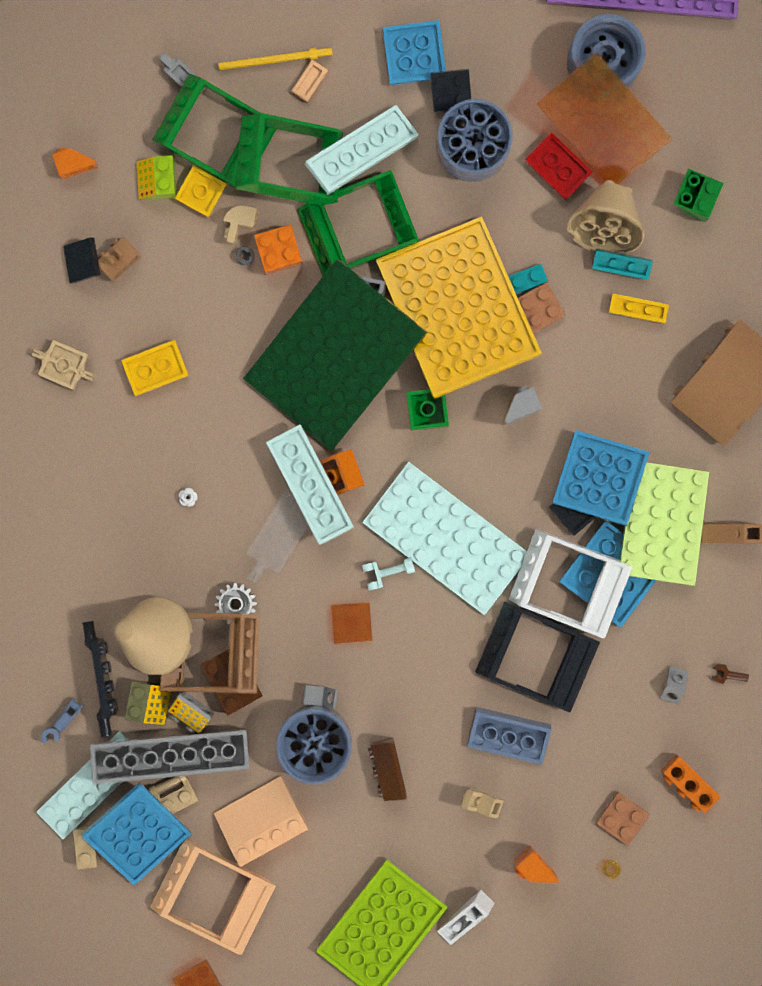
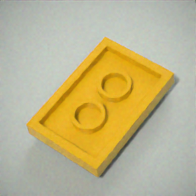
M176 340L121 360L135 396L189 376Z

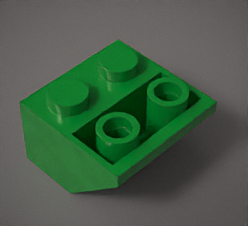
M688 168L673 205L687 215L706 222L712 213L724 183Z

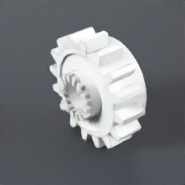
M234 583L233 588L228 584L226 585L227 590L221 589L222 595L216 596L219 600L218 603H215V606L219 607V610L216 611L217 614H250V612H256L252 608L257 605V602L252 601L256 595L249 594L251 588L244 590V584L240 588H238L237 583ZM233 599H238L241 602L239 609L232 608L231 601Z

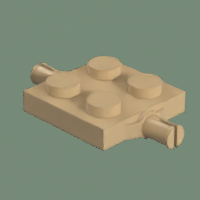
M55 340L52 341L50 348L45 353L36 348L33 351L40 355L32 352V356L42 360V366L38 373L39 376L72 390H75L81 377L91 382L93 378L89 376L95 377V374L85 370V364L89 357L88 354Z

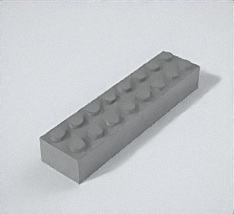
M246 729L94 743L90 745L93 784L249 769Z

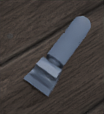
M74 698L54 721V727H47L41 735L42 742L45 744L48 741V734L52 733L54 740L58 743L60 731L63 732L84 705L78 704ZM69 707L76 711L73 715L67 711Z

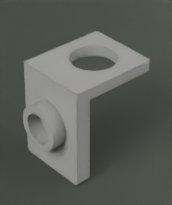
M670 666L666 687L660 699L679 704L686 690L688 671ZM674 693L677 697L671 698L667 694Z
M304 685L302 704L335 709L338 690L324 686ZM332 693V702L330 703L329 697Z

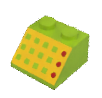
M172 155L155 156L136 162L139 200L176 197L175 159Z

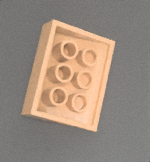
M282 776L277 777L214 813L230 850L240 867L303 833L309 827Z

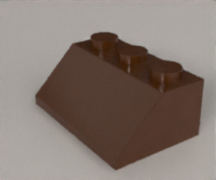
M230 649L200 664L211 686H228ZM258 686L257 693L215 692L227 716L263 696Z
M388 738L372 742L371 748H368L370 759H374L376 765L372 768L374 777L379 778L380 785L377 786L379 797L383 796L384 801L407 799L394 739Z

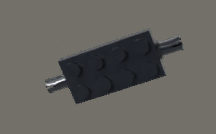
M94 621L83 622L85 646L92 652L100 701V709L96 715L100 736L108 737L112 736L109 718L116 714L115 711L118 710L117 700L113 699L112 692L115 691L114 682L110 680L109 673L112 671L111 663L106 658L108 644L104 642L103 638H96Z

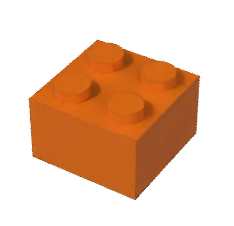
M291 224L254 235L266 275L303 264Z

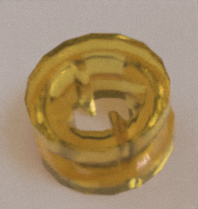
M608 860L604 863L602 870L607 877L614 879L620 875L621 867L616 861ZM609 865L617 867V869H614L616 871L614 874L607 872Z

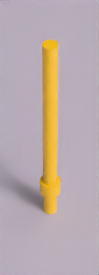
M332 47L323 49L309 48V51L228 61L218 64L219 70H228L308 58L315 60L318 57L333 55Z

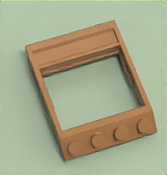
M188 614L190 619L231 620L228 686L183 687L184 660L175 670L160 675V691L257 693L260 615Z

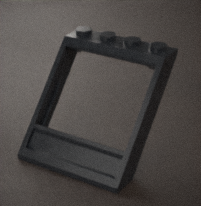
M504 602L475 672L571 713L600 642ZM522 613L542 621L544 625L572 636L547 696L496 677Z

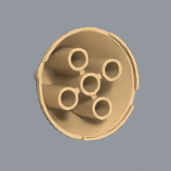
M606 180L604 184L599 185L568 220L567 231L573 235V240L580 246L596 252V249L611 252L624 251V254L637 250L642 245L645 234L632 195V189L615 184L611 180Z

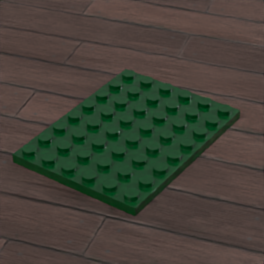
M336 259L243 379L296 423L301 425L302 428L330 451H333L428 332L342 261Z

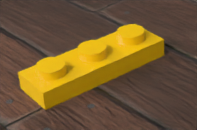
M613 293L608 313L665 324L669 304Z

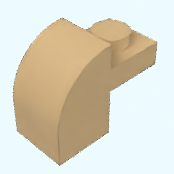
M236 206L226 213L223 222L230 225V227H226L224 238L227 239L228 244L236 246L239 227L255 230L258 216L257 208Z
M470 788L466 790L462 797L461 808L476 811L487 817L498 818L504 800L486 792Z

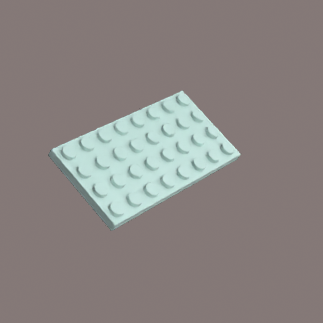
M410 462L407 463L362 522L483 615L488 612L522 567L527 553L525 549Z

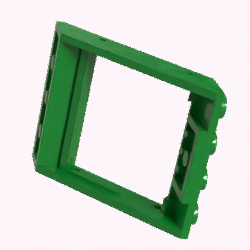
M189 74L152 141L235 188L239 142L221 173L172 146V143L204 87L249 115L260 112L201 77ZM264 126L262 155L277 129Z
M392 170L340 189L338 198L375 183L399 243L397 246L379 253H373L347 264L325 206L306 203L297 209L323 276L336 259L342 261L352 270L419 242Z

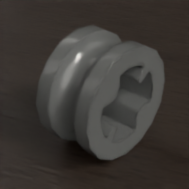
M242 247L237 251L236 256L239 263L249 265L253 262L254 253L250 248ZM245 251L247 254H251L250 257L248 256V261L240 259V256H243L242 252Z

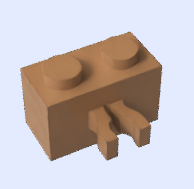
M124 237L121 239L117 238L111 244L112 248L107 252L103 251L98 256L99 267L113 282L141 257Z

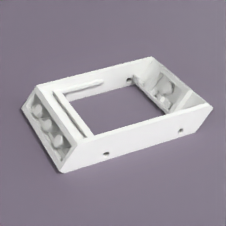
M535 529L509 600L521 607L605 639L632 566L540 529ZM552 541L604 561L582 622L528 603Z

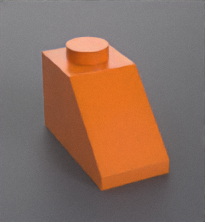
M60 148L56 150V153L52 154L58 174L62 180L98 168L95 160L71 148Z

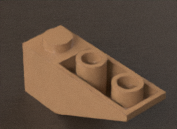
M703 524L702 543H762V524Z

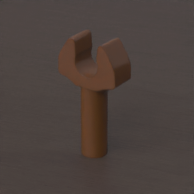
M718 664L713 667L723 672L721 677L712 676L718 683L724 684L727 679L745 682L749 680V674L729 671L725 664Z

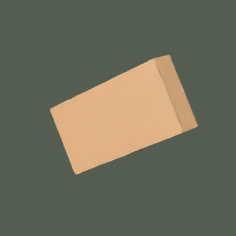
M311 60L291 93L308 103L328 73V70L314 60Z

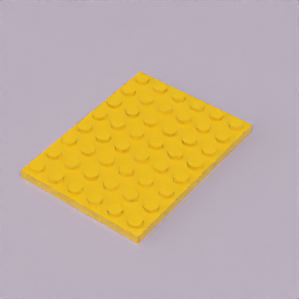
M482 217L376 259L394 305L428 332L416 346L414 353L434 399L542 355Z

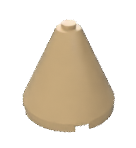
M154 597L141 601L131 609L115 628V635L126 659L135 669L145 674L163 675L175 670L186 659L191 648V644H189L190 633H193L190 618L178 603L169 599Z

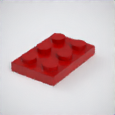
M552 132L525 159V162L565 201L593 173Z

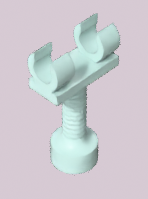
M411 558L404 559L402 565L382 570L378 569L377 561L362 565L363 572L375 570L378 580L367 584L369 591L383 587L382 577L405 571L408 574L415 572Z

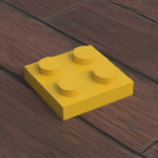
M193 165L175 200L209 218L227 187V183Z

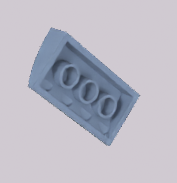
M476 707L467 747L542 765L551 733V724Z

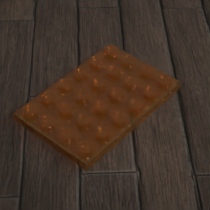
M597 52L537 102V106L604 181L611 180L615 184H619L672 141V137Z

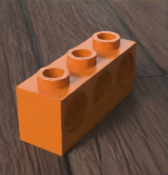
M677 754L661 770L665 774L662 778L669 785L674 783L678 787L676 791L684 799L688 797L692 801L690 805L697 812L702 810L706 813L721 798ZM674 767L680 768L678 776L671 775V770ZM692 780L694 782L693 788L686 790V782ZM702 794H707L708 796L705 803L699 802V797Z

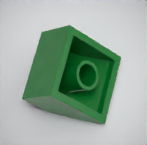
M430 389L406 392L411 431L449 427L446 395L434 399Z

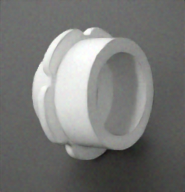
M186 488L179 493V502L183 506L191 507L198 499L197 493L191 488Z

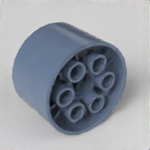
M469 99L454 105L444 115L439 126L437 153L441 164L451 175L463 181L477 182L492 177L504 165L512 144L510 122L505 113L489 101ZM470 113L471 120L468 121L464 114ZM477 115H481L484 117L485 121L483 123H477L474 120V117ZM490 118L495 121L490 125L486 124ZM457 121H463L465 122L466 127L463 129L457 128L455 123ZM492 128L496 129L499 133L495 137L490 136L488 133ZM446 129L456 133L454 135H444ZM473 137L477 138L475 145H472L470 141ZM457 139L462 145L455 148L451 145V141ZM493 142L504 143V149L497 147ZM491 147L494 150V154L486 155L484 149ZM460 152L462 156L455 163L451 158ZM473 153L476 158L473 161H468L465 155ZM481 157L486 164V168L479 169L478 159Z
M309 705L296 710L286 719L277 738V755L280 764L291 777L303 783L321 784L332 780L343 771L350 757L352 737L349 726L338 712L325 706ZM313 714L314 724L309 723L306 715ZM323 719L327 722V727L319 729L316 722ZM335 721L339 727L330 731L328 728ZM298 724H307L308 730L303 733L300 732L297 728ZM287 729L296 733L297 737L285 736ZM336 734L340 740L338 743L333 744L329 741V736ZM321 739L318 743L319 748L313 747L309 749L311 740L315 742ZM298 741L301 743L302 748L295 751L292 749L291 743ZM333 748L345 749L343 756L335 753ZM325 752L333 755V759L330 762L323 760L322 755ZM299 754L301 758L293 765L290 759ZM311 756L314 759V763L306 765L303 758ZM316 762H321L324 770L323 773L317 774Z

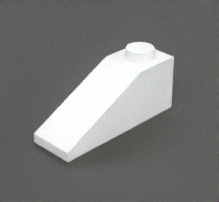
M480 890L437 932L452 945L488 916L495 903Z

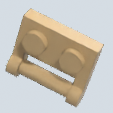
M187 775L174 776L157 786L149 787V791L172 814L199 801ZM182 781L183 787L161 798L160 792Z

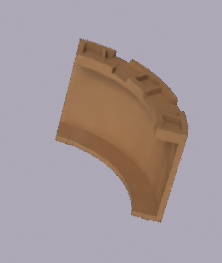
M740 319L735 324L731 322L724 330L726 335L711 354L707 353L701 360L703 364L683 387L679 385L672 393L674 398L671 403L723 446L731 440L740 430V426L746 420L748 421L762 405V337Z

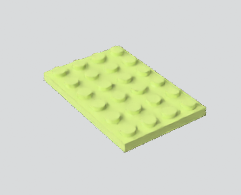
M646 463L628 524L624 526L620 561L632 566L630 577L695 586L709 472Z

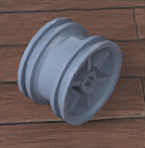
M599 15L585 22L577 31L567 57V69L574 85L588 96L599 99L612 98L626 91L633 84L644 64L646 52L643 36L630 20L618 15ZM599 36H605L606 40L600 41ZM622 42L624 47L619 48L617 43ZM587 47L590 48L591 53L585 54L584 49ZM602 56H605V59H608L607 63H605L604 60H601ZM626 61L627 67H622L620 62ZM589 66L594 67L595 71L593 73H588L587 68ZM606 73L612 74L611 80L606 79Z

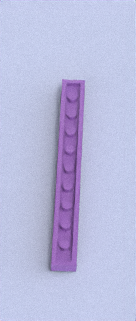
M546 0L547 4L737 19L739 0Z

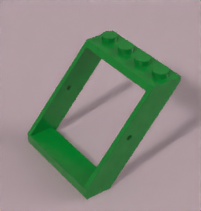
M264 113L241 117L235 178L236 189L320 206L338 203L339 188L327 195L320 184L318 193L261 182L259 178L264 126L323 138L322 151L343 138V132L340 129Z

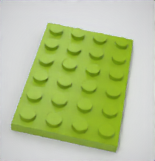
M386 859L319 945L316 952L359 986H387L448 906Z

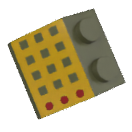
M133 680L125 720L165 725L171 691H160V684Z

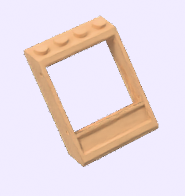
M186 839L179 847L150 907L161 917L242 955L276 885L267 878L243 866L240 867L239 864ZM199 853L249 877L220 936L170 912Z

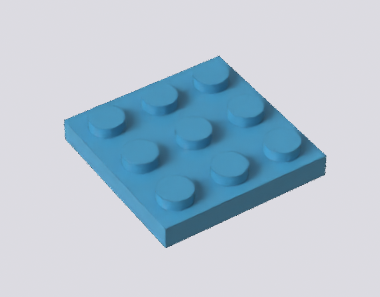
M439 20L383 27L390 86L431 81L430 72L446 71Z

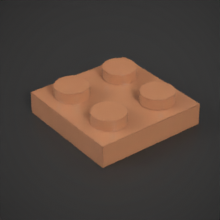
M548 282L518 298L533 333L566 316Z
M617 791L596 821V824L628 846L650 814Z

